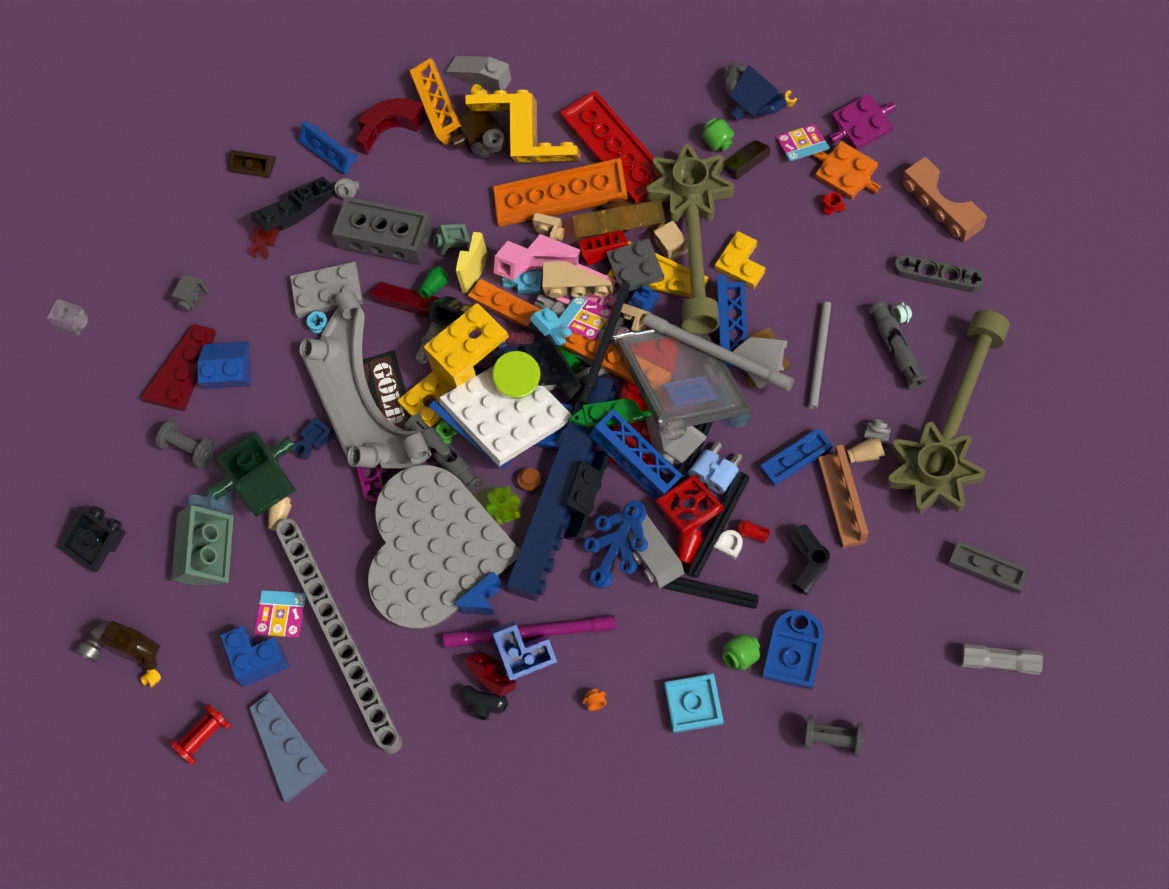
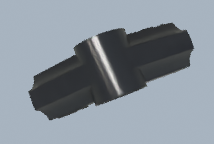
M804 524L799 525L788 534V538L804 558V561L789 581V585L798 593L807 596L821 574L827 570L830 553L825 546L820 544L809 527ZM820 556L824 559V562L816 563L812 558Z

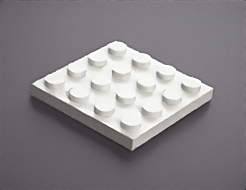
M494 366L441 396L439 404L498 466H501L568 424L572 414L544 386L539 384L530 396L521 399L508 398L498 393L493 382Z

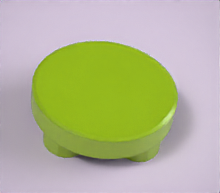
M511 351L502 355L496 361L492 374L497 392L512 399L530 396L537 388L540 380V368L536 360L529 354L521 351Z

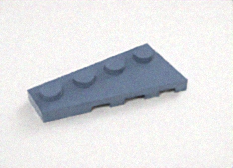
M268 693L252 705L250 710L283 800L287 803L325 774L327 769L275 697Z

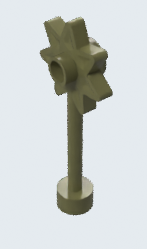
M685 144L677 161L660 157L653 159L652 170L659 179L647 186L646 198L650 201L669 202L670 221L677 222L685 215L691 299L685 301L681 306L682 327L692 334L701 335L715 331L719 327L720 321L718 303L714 299L706 297L699 216L707 221H712L715 210L713 201L733 197L734 184L719 176L724 164V157L722 155L700 160L692 146Z
M978 310L973 314L966 334L975 344L941 433L933 422L926 423L920 443L902 439H895L893 441L892 452L901 462L902 466L889 475L887 485L894 489L913 490L914 507L917 514H923L937 499L954 511L961 512L965 505L963 487L981 483L985 477L986 472L983 468L964 459L970 447L972 437L970 435L955 437L988 350L1002 347L1010 328L1007 318L997 312Z

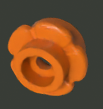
M599 689L590 690L585 694L583 704L587 706L589 711L601 709L607 704L605 699L606 693L600 692Z

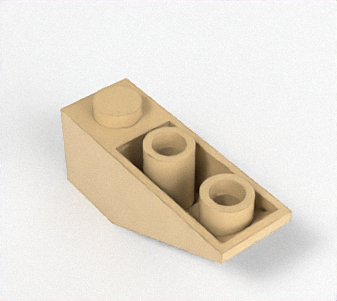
M567 261L543 262V290L546 296L551 298H561L562 296L581 298L585 295L605 297L608 294H614L611 281Z

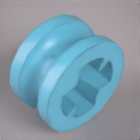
M320 311L312 312L307 317V325L312 333L322 334L328 324L326 315ZM316 320H321L319 326H315Z

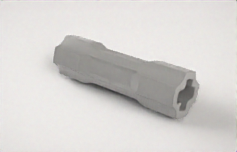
M964 643L961 664L962 667L1004 669L1040 675L1043 667L1042 651L998 649L985 647L984 645Z

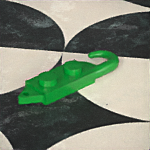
M655 395L662 408V401L657 395ZM628 398L583 405L582 409L573 415L569 421L586 427V430H593L613 409L629 424L645 421L647 416L651 415V412L649 410L641 411L638 404ZM612 418L605 424L607 427L619 426Z

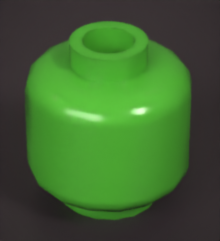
M713 118L702 128V138L712 151L721 149L724 152L732 146L733 142L731 140L734 137V131L724 119L717 120Z
M740 633L724 645L723 660L732 670L744 671L759 660L760 644L755 637Z

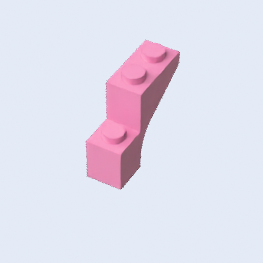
M542 234L535 239L528 249L507 241L495 255L494 273L514 281L520 274L526 271L543 270V262L567 261L576 265L577 263L579 264L580 249Z

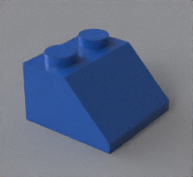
M250 342L204 344L198 359V384L205 389L251 386Z

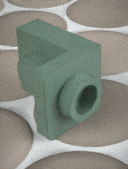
M465 224L440 225L433 238L434 246L437 247L439 255H445L448 248L468 247L471 242Z

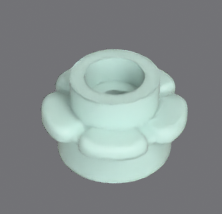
M899 302L898 305L893 306L891 309V316L896 318L898 324H908L912 316L910 307L908 305L904 306L903 302Z

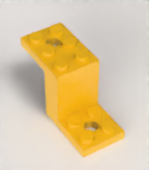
M503 90L494 91L493 94H485L484 91H473L472 95H466V105L472 112L510 111L511 157L516 163L581 161V152L577 146H573L572 142H562L560 146H551V143H538L537 147V101L528 90H516L515 94H507V91Z
M476 303L423 346L432 372L398 399L399 405L411 417L420 413L422 420L429 427H436L439 419L442 417L431 407L424 405L426 400L435 399L436 402H439L440 397L445 395L448 390L452 391L474 378L476 374L473 366L509 337L508 332ZM478 330L481 332L478 338L473 339L469 337L472 331Z

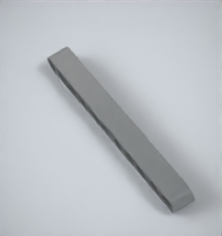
M283 519L278 523L276 532L375 742L383 752L394 754L402 746L401 736L301 529L294 520ZM294 529L291 535L285 536L287 531ZM304 549L302 554L294 556L297 550ZM313 569L310 575L304 576L306 570ZM317 589H323L319 596H313ZM327 609H333L331 615L323 617V613ZM343 629L339 637H333V633L336 630ZM353 650L349 658H342L344 652ZM363 671L361 678L357 680L352 679L354 673ZM373 692L372 699L363 701V696L366 693ZM379 713L384 714L381 722L373 723L375 715ZM394 735V741L390 745H383L385 737Z

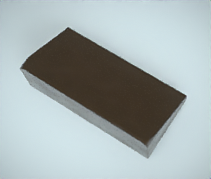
M754 140L724 162L723 167L737 180L770 156V147L767 144Z
M231 150L228 171L270 178L276 157Z

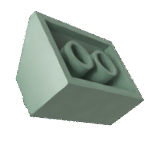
M193 505L177 513L171 581L189 585L229 583L233 515Z

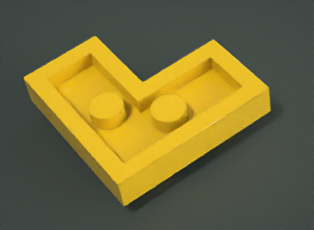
M737 231L716 262L715 270L738 282H745L746 286L755 289L766 270L765 267L748 259L757 246V240Z

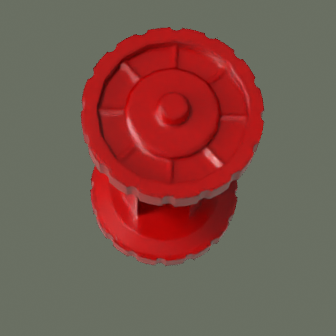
M209 703L204 706L208 714L180 743L174 739L169 742L178 752L177 755L183 757L191 765L196 763L193 754L221 725L227 729L231 727V724L222 717L223 713L221 711L217 712Z

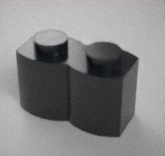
M443 296L431 302L428 318L439 325H450L474 305L463 304L460 300L451 296Z

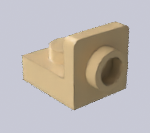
M535 212L533 218L535 232L544 236L550 235V238L562 241L565 229L562 228L561 219Z
M623 304L621 312L624 314L622 318L634 321L631 330L635 332L647 330L648 327L643 325L645 316L651 312Z

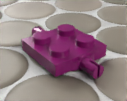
M867 94L832 113L831 118L837 125L838 131L828 136L829 141H831V144H834L843 138L854 149L858 150L893 130L894 126L888 120L886 114L896 110L895 104L891 101L885 106L880 107L871 95Z

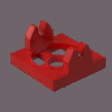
M695 474L655 500L656 505L664 513L668 525L673 527L675 533L680 531L683 536H686L724 510L723 505ZM694 491L698 493L696 495L685 494L684 492ZM678 497L680 499L679 506L671 510L673 500ZM687 499H693L696 502L692 508H684L682 503ZM701 500L704 504L707 503L706 511L703 513L698 508ZM685 512L692 513L696 518L693 520H682L677 517Z

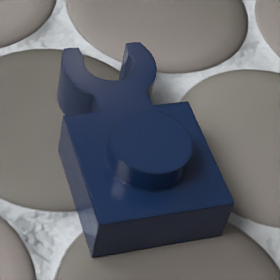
M314 417L299 434L303 440L296 442L292 446V450L296 454L300 449H305L301 457L303 460H307L311 455V449L314 447L319 451L334 433L332 429Z

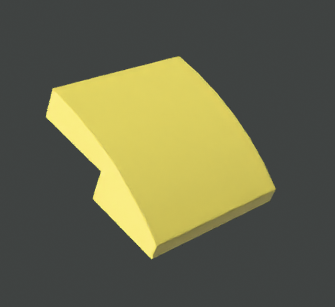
M473 232L469 252L460 251L456 273L462 293H467L478 281L488 258L483 235L479 232Z

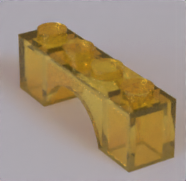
M662 200L572 216L578 240L617 231L666 224Z

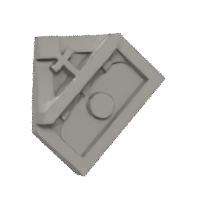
M750 337L733 352L771 370L784 371L782 363L784 349L787 348V341ZM747 372L759 388H763L769 383Z

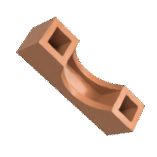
M924 157L905 170L903 185L908 192L913 193L918 198L923 207H927L934 214L939 222H943L949 228L950 233L954 237L959 238L964 243L984 228L987 215L972 201L956 203L944 198L937 189L940 170L928 158Z

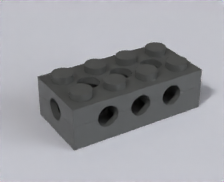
M346 196L332 236L338 248L421 264L434 226L430 213Z

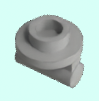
M342 178L336 181L335 193L344 200L346 196L353 198L356 191L359 190V181H352L348 178Z
M874 419L873 422H868L864 439L879 437L880 442L887 445L891 428L887 426L888 423L886 421Z

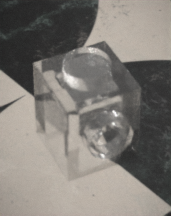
M57 299L47 318L55 328L79 335L86 326L89 316L81 306Z

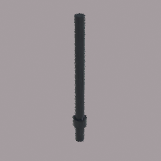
M626 281L621 283L589 374L585 376L582 383L583 390L578 401L581 405L588 404L592 390L596 389L601 365L630 288V283Z

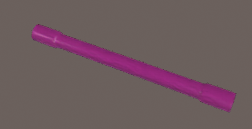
M615 615L586 620L520 626L518 630L521 638L525 639L543 635L553 636L591 631L617 630ZM490 630L443 633L444 648L494 642Z

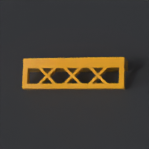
M429 58L409 71L434 133L446 146L451 143L450 132L461 125L435 62L432 58ZM431 67L430 75L427 78L422 71ZM432 83L438 85L435 94H433L431 89ZM438 100L445 101L442 111L437 104ZM445 116L451 117L453 121L447 126L444 121Z

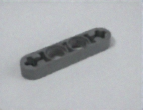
M911 255L899 256L894 267L895 273L901 278L970 293L979 292L985 282V276L980 270ZM904 263L908 264L907 269H902ZM918 265L917 272H914L915 266ZM924 267H930L934 270V274L925 275L921 270ZM953 272L957 275V278L955 280H948L944 274ZM962 275H965L963 282H960ZM972 278H976V284L971 283Z

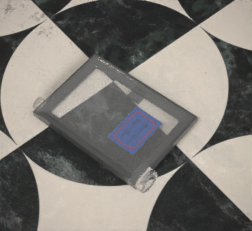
M682 323L673 324V325H675V326H677V327L683 329ZM622 327L617 330L616 336H613V342L658 428L667 440L681 438L689 426L751 413L749 403L723 360L653 329L630 333L628 328ZM708 334L697 335L712 342Z

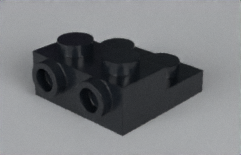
M94 505L92 507L81 506L58 547L90 571L98 572L108 553L116 551L126 531L121 529L123 524L114 518H106L104 516L105 511Z

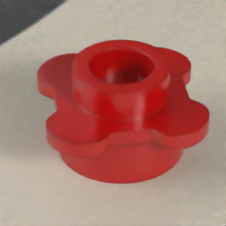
M829 192L820 198V203L824 205V213L827 215L845 210L846 206L842 203V195L838 192Z

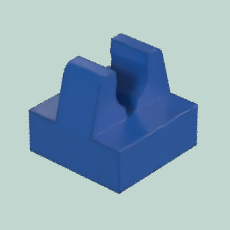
M643 285L641 288L636 289L628 304L652 312L659 300V294L654 292L652 288Z

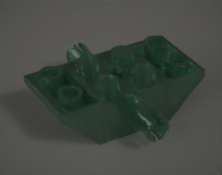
M255 431L216 457L226 472V477L208 487V490L216 501L232 489L237 490L252 513L257 517L296 491L278 464V459L296 449V446L290 437L286 436V438L271 448L270 446L267 447L257 431Z

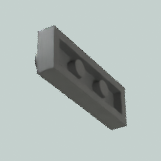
M958 540L948 564L1020 594L1030 570Z

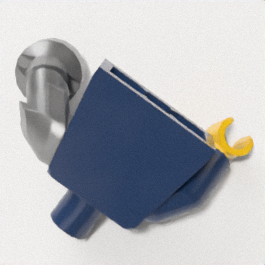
M735 62L729 64L725 70L724 88L727 94L737 102V105L730 114L738 121L747 112L755 118L758 116L764 117L776 113L785 107H792L797 98L794 100L788 98L792 93L790 90L782 97L783 94L750 65L745 68L742 64Z

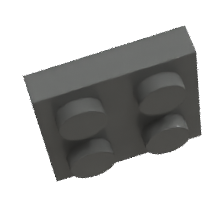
M649 238L606 252L619 288L622 281L630 283L628 291L641 288L643 285L647 286L664 280V274Z

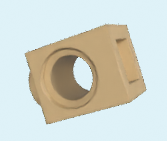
M674 221L662 224L654 231V242L665 258L674 260L688 252L687 239Z

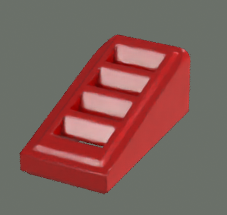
M623 230L578 241L588 266L607 258L606 252L629 245Z

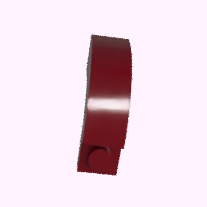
M396 98L382 101L369 108L358 120L361 129L356 136L359 152L368 155L379 135L390 128L401 127L417 132L426 117L423 103L411 99Z

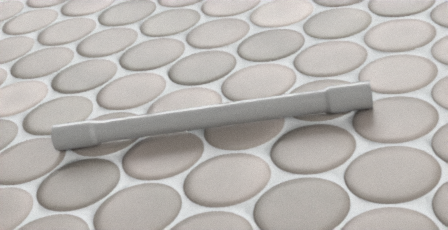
M648 313L644 318V326L671 336L732 364L787 392L794 383V378L753 362L672 325L656 315Z

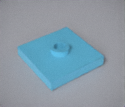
M714 673L664 682L673 733L724 725Z

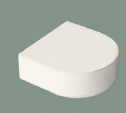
M734 530L724 531L717 539L714 549L736 560L742 549V537Z

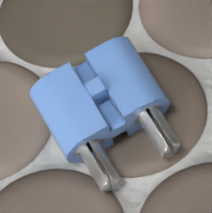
M716 441L710 450H703L688 471L690 477L695 474L703 484L706 483L709 489L718 494H723L739 472L737 465L741 461L742 455L736 453L731 461L725 458L722 461L717 454L722 444Z

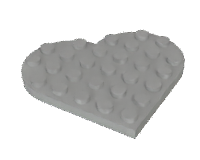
M421 465L410 467L393 476L383 487L377 500L376 523L386 544L377 552L371 563L368 575L369 592L378 611L393 624L411 629L431 628L444 622L459 609L455 602L494 571L499 576L513 565L517 560L520 549L455 475L436 466Z

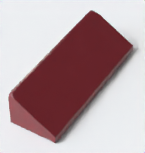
M381 281L370 294L372 301L425 317L429 315L431 302L439 299L435 296L424 299L417 291Z

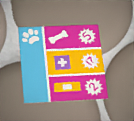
M815 124L776 136L790 161L830 149Z
M574 297L559 317L563 323L561 327L566 326L571 331L593 340L609 319L612 309L583 297Z
M262 590L254 634L299 637L306 594Z

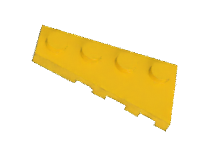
M655 253L664 274V280L647 285V287L652 288V290L691 298L689 268ZM611 269L607 276L615 279ZM704 275L706 286L708 283V277Z

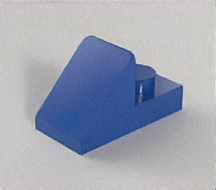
M494 571L455 602L459 611L464 614L495 615L493 608L486 599L493 598L498 594L500 587H502L500 578Z

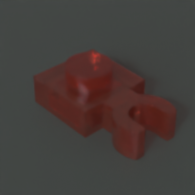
M256 225L252 236L254 245L250 249L253 258L256 257L259 251H262L263 259L266 260L268 258L269 251L267 248L268 246H275L280 232L278 227L264 233Z

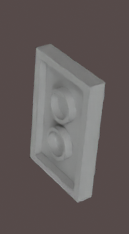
M356 262L290 276L295 311L298 318L309 316L315 311L324 313L336 310L338 308L336 303L337 295L347 290L355 293L360 305L364 304Z

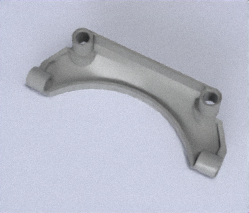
M351 290L343 291L336 297L338 308L322 332V337L319 340L304 338L299 347L300 355L305 362L350 466L374 468L378 463H380L382 468L407 469L420 466L431 456L421 432L403 430L391 423L381 413L371 396L365 378L362 357L364 312L355 293Z

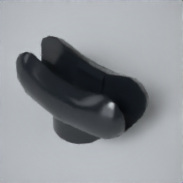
M470 685L464 686L460 692L463 705L471 708L469 715L479 720H488L490 713L500 714L508 706L505 695L500 697L496 694L483 693Z

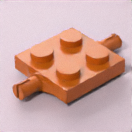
M841 141L834 151L829 154L823 151L813 154V157L823 162L815 174V178L851 200L865 187L875 194L880 190L881 185L870 180L871 175L878 167V162Z

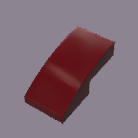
M482 652L465 658V663L473 675L496 695L501 697L515 691L517 681H510L508 676L498 672L499 661Z

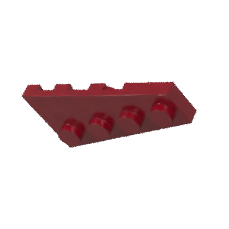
M193 324L140 399L145 403L185 412L198 380L199 356L204 344L213 343L216 336L215 329Z

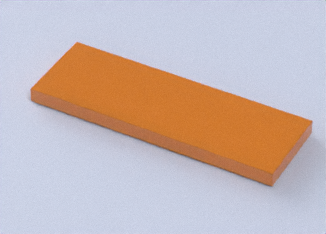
M621 158L493 186L497 224L499 227L533 220L535 212L553 216L608 204L615 199H628Z

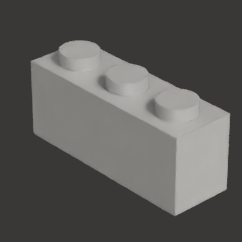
M646 514L645 519L641 523L644 537L648 541L647 549L644 552L632 549L631 541L634 538L632 528L628 537L634 561L637 565H643L645 568L643 572L650 583L655 582L660 589L683 575L684 570L680 559ZM641 540L637 544L638 548L641 546Z

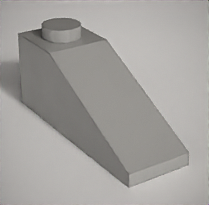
M455 56L446 70L447 75L473 85H481L483 89L491 92L497 90L505 91L511 81L509 65L492 57Z

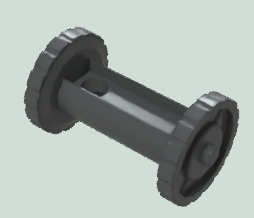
M168 420L165 422L156 437L157 447L167 449L173 444L193 454V465L198 468L204 467L214 454L215 441L205 438L198 443L178 433L179 425L176 421Z
M808 715L807 726L803 732L805 735L804 749L809 750L812 743L853 748L854 757H860L862 743H864V724L858 722L856 729L814 724L813 716Z

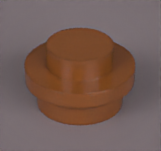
M526 468L519 473L517 481L521 489L533 491L540 486L541 475L534 468Z

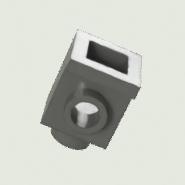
M183 274L171 296L179 309L185 312L189 310L194 311L196 306L201 303L203 293L208 294L209 289L202 279Z

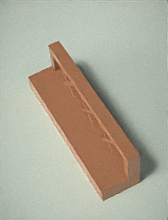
M843 444L837 445L834 454L818 457V463L842 548L867 543L869 532Z

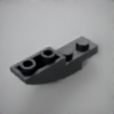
M321 177L288 191V198L252 212L251 219L264 233L276 227L283 231L310 216L335 194V187L324 177Z

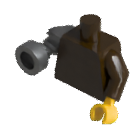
M475 84L471 88V94L473 91L480 90L484 91L485 94H487V91L481 89L482 86L478 84ZM466 105L458 118L461 125L457 128L459 134L451 137L450 141L455 150L467 145L473 154L489 158V155L496 154L504 148L505 138L503 130L490 111L472 112Z
M114 621L99 624L90 632L91 638L81 642L75 651L91 661L98 662L102 655L100 647L104 646L112 654L143 665L147 670V673L141 677L143 685L149 683L152 688L161 679L160 674L155 670L157 668L156 654L160 645L141 632Z

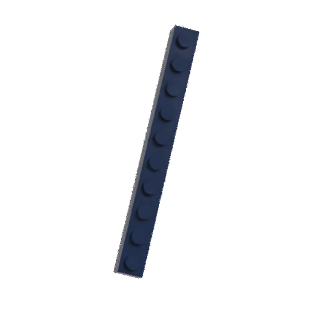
M597 377L598 383L596 389L592 390L588 404L616 400L618 391L615 390L614 381ZM581 390V392H580V394H579L578 400H577V402H576V405H575V408H574V410H573V413H572L571 417H572L573 415H575L578 411H580V410L582 409V406H583V405H581V404L578 402L579 399H580L582 390ZM570 421L568 423L509 578L507 588L510 594L537 602L539 595L543 596L546 590V576L553 571L555 565L553 557L556 551H560L563 543L562 533L564 529L567 530L571 522V516L569 515L571 510L561 505L571 475L578 461H583L590 466L592 465L595 456L593 450L595 445H598L588 436L592 430H586V427Z

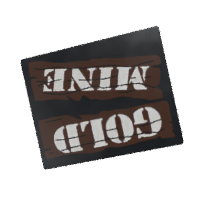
M395 351L363 359L366 382L376 406L391 423L399 428H404L405 423L411 416L397 401L406 394Z

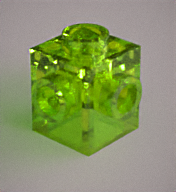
M510 486L495 488L491 493L487 494L489 503L485 505L490 516H495L498 525L509 523L521 517L518 507L522 506L517 492L512 494Z

